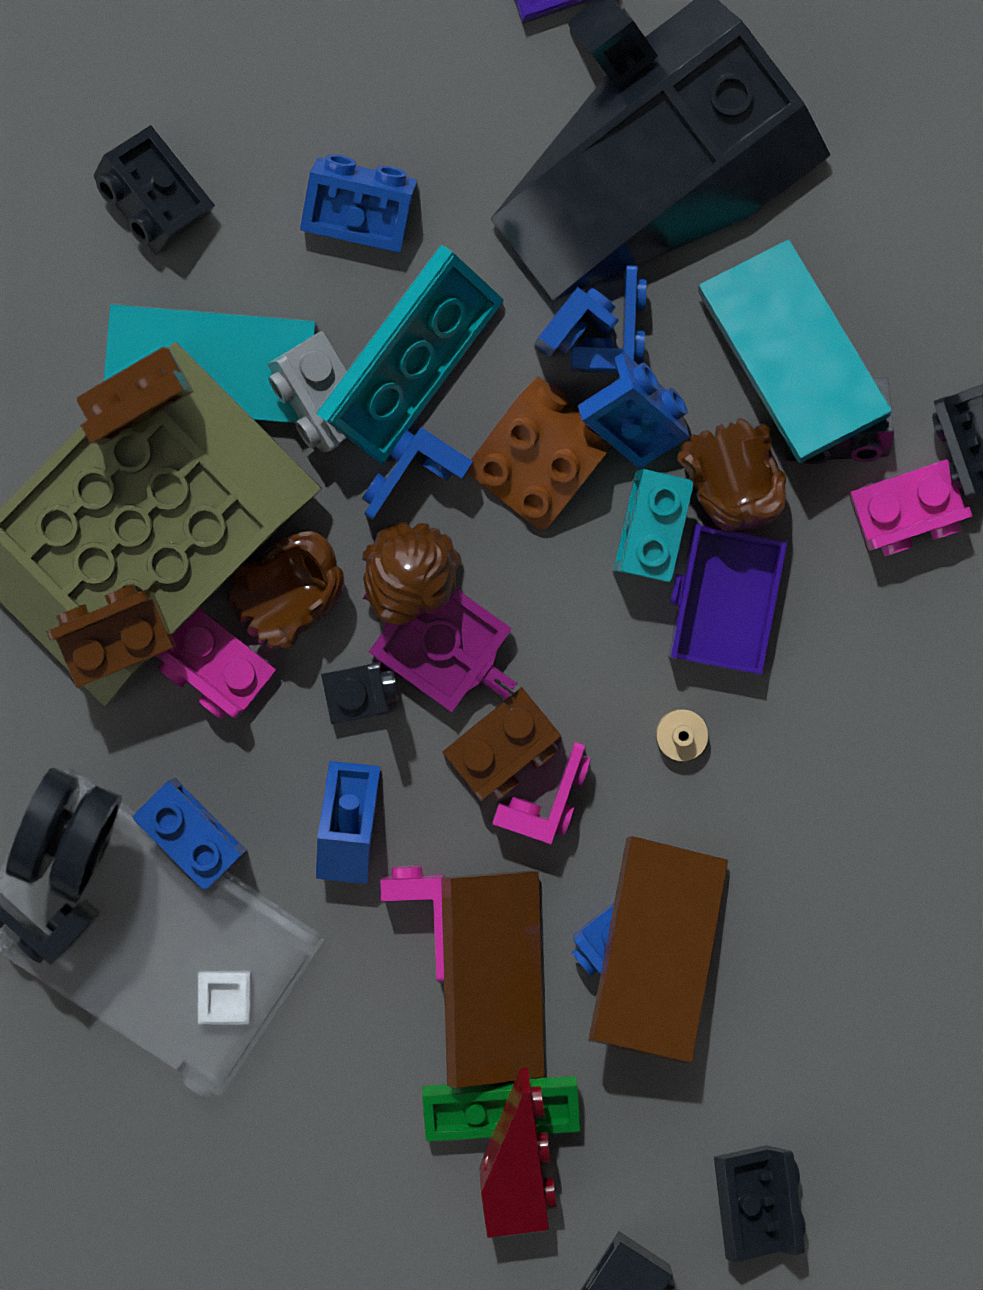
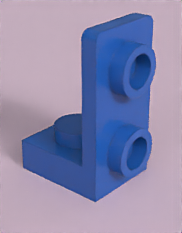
M626 266L622 348H613L612 339L583 338L582 347L572 346L570 372L619 374L614 358L623 352L635 362H643L645 331L635 330L636 310H645L646 279H637V266Z
M420 427L416 435L406 430L390 454L398 463L387 479L378 473L363 495L362 500L369 504L364 514L373 520L418 450L426 455L421 465L448 481L452 473L462 479L473 461L422 427Z

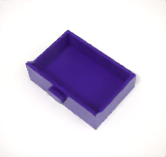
M697 524L694 525L684 575L675 574L670 604L677 605L678 608L668 657L762 674L787 542Z

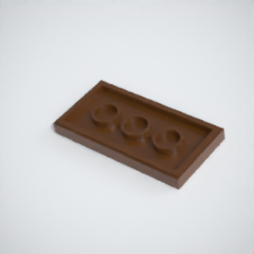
M634 836L626 838L588 1041L680 1063H692L726 876L727 859Z
M528 870L441 877L447 1086L461 1088L515 1081L520 1068H528L530 1079L544 1077L539 871Z

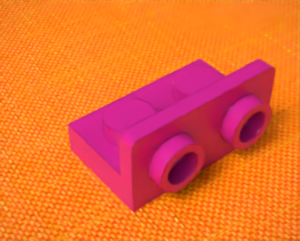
M949 459L848 492L868 551L881 547L883 555L888 556L914 547L911 540L913 536L930 531L933 540L963 530L960 520L972 517L970 507L964 506L960 491L952 480Z
M201 608L172 635L177 647L155 655L163 661L158 668L161 673L181 688L188 681L203 693L199 702L221 720L227 714L234 719L240 718L278 670Z

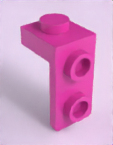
M422 866L392 867V876H382L380 880L381 901L433 899L436 981L444 982L441 877H444V874H423Z

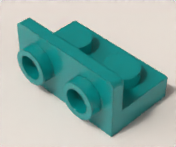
M647 469L635 471L612 571L665 582L672 579L693 489V482L691 480Z

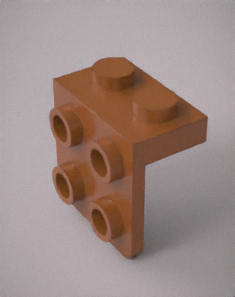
M537 376L517 397L471 460L473 462L467 471L474 479L533 526L544 530L552 524L613 446L582 421L579 408L568 400L566 393L560 387L553 383L545 382Z

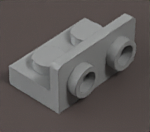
M320 331L272 360L267 366L273 374L268 377V381L274 393L282 403L290 402L300 418L295 422L300 436L310 448L317 446L321 453L332 451L339 446L341 441L346 439L344 435L316 413L347 371L324 332Z

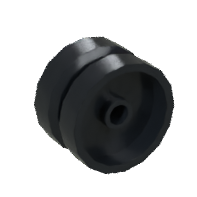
M53 767L42 778L22 818L8 856L6 875L31 885L44 876L53 861L48 878L50 893L76 903L86 890L108 848L121 806L122 795L97 785L85 793L75 810L80 793L78 777Z

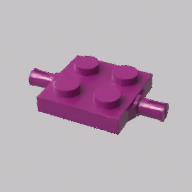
M455 588L447 605L439 613H423L418 619L401 625L385 622L383 632L368 651L451 712H453L466 692L480 682L504 700L507 699L510 692L494 680L498 679L511 690L518 683L493 666L497 649L512 628L457 588ZM365 593L363 599L369 601Z

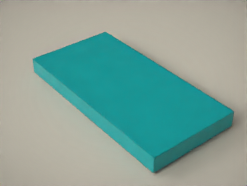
M789 239L698 285L699 295L799 464L891 416L892 410Z
M440 245L316 414L382 465L394 450L405 431H408L504 299L453 251Z
M110 304L104 381L158 349L169 347L174 342H178L255 421L295 424L300 418L290 402L282 403L274 393L268 381V377L273 374L267 364L316 334V321Z

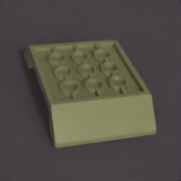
M174 342L167 348L171 350L194 390L193 393L104 445L91 444L80 426L0 508V602L67 669V664L57 641H50L46 632L59 626L56 618L57 615L86 604L89 613L108 605L104 597L105 595L134 584L137 592L152 588L171 635H173L281 526L287 525L323 489L178 342ZM150 658L86 684L84 687L106 707L142 671L141 667Z

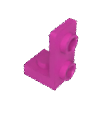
M577 741L573 742L548 818L539 815L542 806L512 796L510 804L499 801L492 824L552 844L555 833L565 836L574 810L573 806L565 804L572 784L579 787L582 786L591 760L590 757L582 755L585 745Z

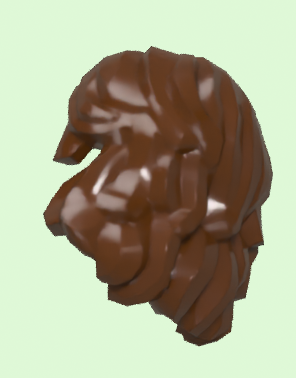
M738 418L736 424L730 422L727 428L723 424L716 426L715 436L711 431H701L699 435L691 434L689 441H684L681 445V452L678 454L677 461L689 473L690 480L698 491V501L703 505L706 513L717 527L725 531L757 529L777 520L784 510L787 477L783 471L779 470L776 460L771 455V436L769 434L771 429L767 425L761 424L754 429L746 420Z
M400 522L397 526L393 524L388 525L387 529L381 528L377 533L375 543L368 545L366 550L363 551L362 560L366 562V572L363 579L367 598L377 618L395 625L414 621L423 613L436 614L441 612L456 588L455 574L461 564V556L454 549L452 539L446 534H441L440 529H430L429 523H418L412 528L408 522Z
M313 531L301 532L274 540L270 544V548L261 553L257 560L244 563L231 576L234 585L227 598L229 603H233L232 609L240 611L237 615L240 622L253 620L247 631L251 636H258L259 643L264 644L267 642L268 648L271 649L278 647L291 648L296 643L300 633L308 630L314 620H320L321 617H325L338 600L344 588V573L337 566L334 549L323 536Z

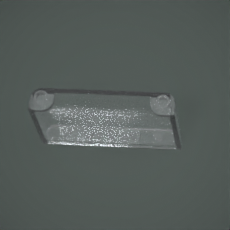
M70 768L65 772L78 777L80 786L76 810L85 793L97 785ZM121 802L105 855L83 895L76 903L50 893L48 878L53 861L44 876L31 885L6 875V861L0 870V893L48 936H50L52 931L46 927V924L66 903L75 908L77 904L86 899L101 914L53 965H50L45 960L37 963L28 957L17 945L20 937L7 925L0 928V954L185 1075L183 1083L189 1089L205 1098H208L211 1093L223 1095L326 939L324 935L227 871L209 888H200L134 821L133 815L137 811Z

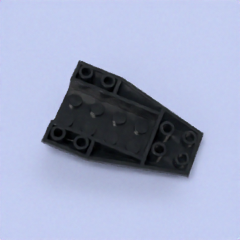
M693 0L648 34L645 38L658 57L617 89L606 75L491 217V221L552 301L572 294L577 287L584 289L624 272L626 266H638L748 219L831 156L803 100L744 22L719 0Z

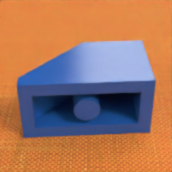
M329 761L317 837L316 879L367 884L374 837L380 766Z

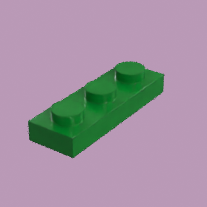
M565 1076L530 1079L531 1087L541 1086L545 1117L535 1119L537 1133L580 1132L577 1077ZM515 1081L461 1088L450 1087L447 1084L422 1086L426 1142L492 1137Z

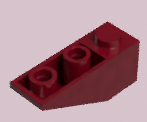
M520 1068L479 1165L481 1198L487 1238L549 1230L547 1210L557 1209L553 1177L543 1178L541 1164L551 1163L547 1132L537 1133L535 1119L545 1117L541 1086H530L528 1068Z

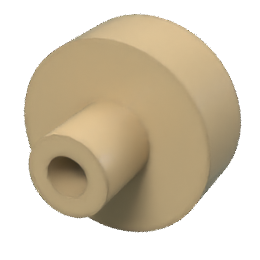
M677 709L670 711L659 721L656 728V741L660 750L669 758L677 761H688L699 756L705 749L708 742V729L704 720L698 714L686 709ZM681 731H686L687 737L684 740L679 739Z

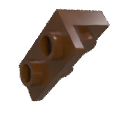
M162 347L78 396L77 403L87 419L80 426L91 444L104 445L190 395L194 390L171 350L167 347Z
M131 584L105 595L104 597L108 605L89 613L86 604L56 616L59 626L46 632L50 641H57L76 688L177 647L152 588L137 592L134 584Z
M520 687L442 752L474 790L475 795L480 801L489 794L497 801L519 783L514 774L530 762L537 769L560 750L554 742L561 737V734L524 688Z

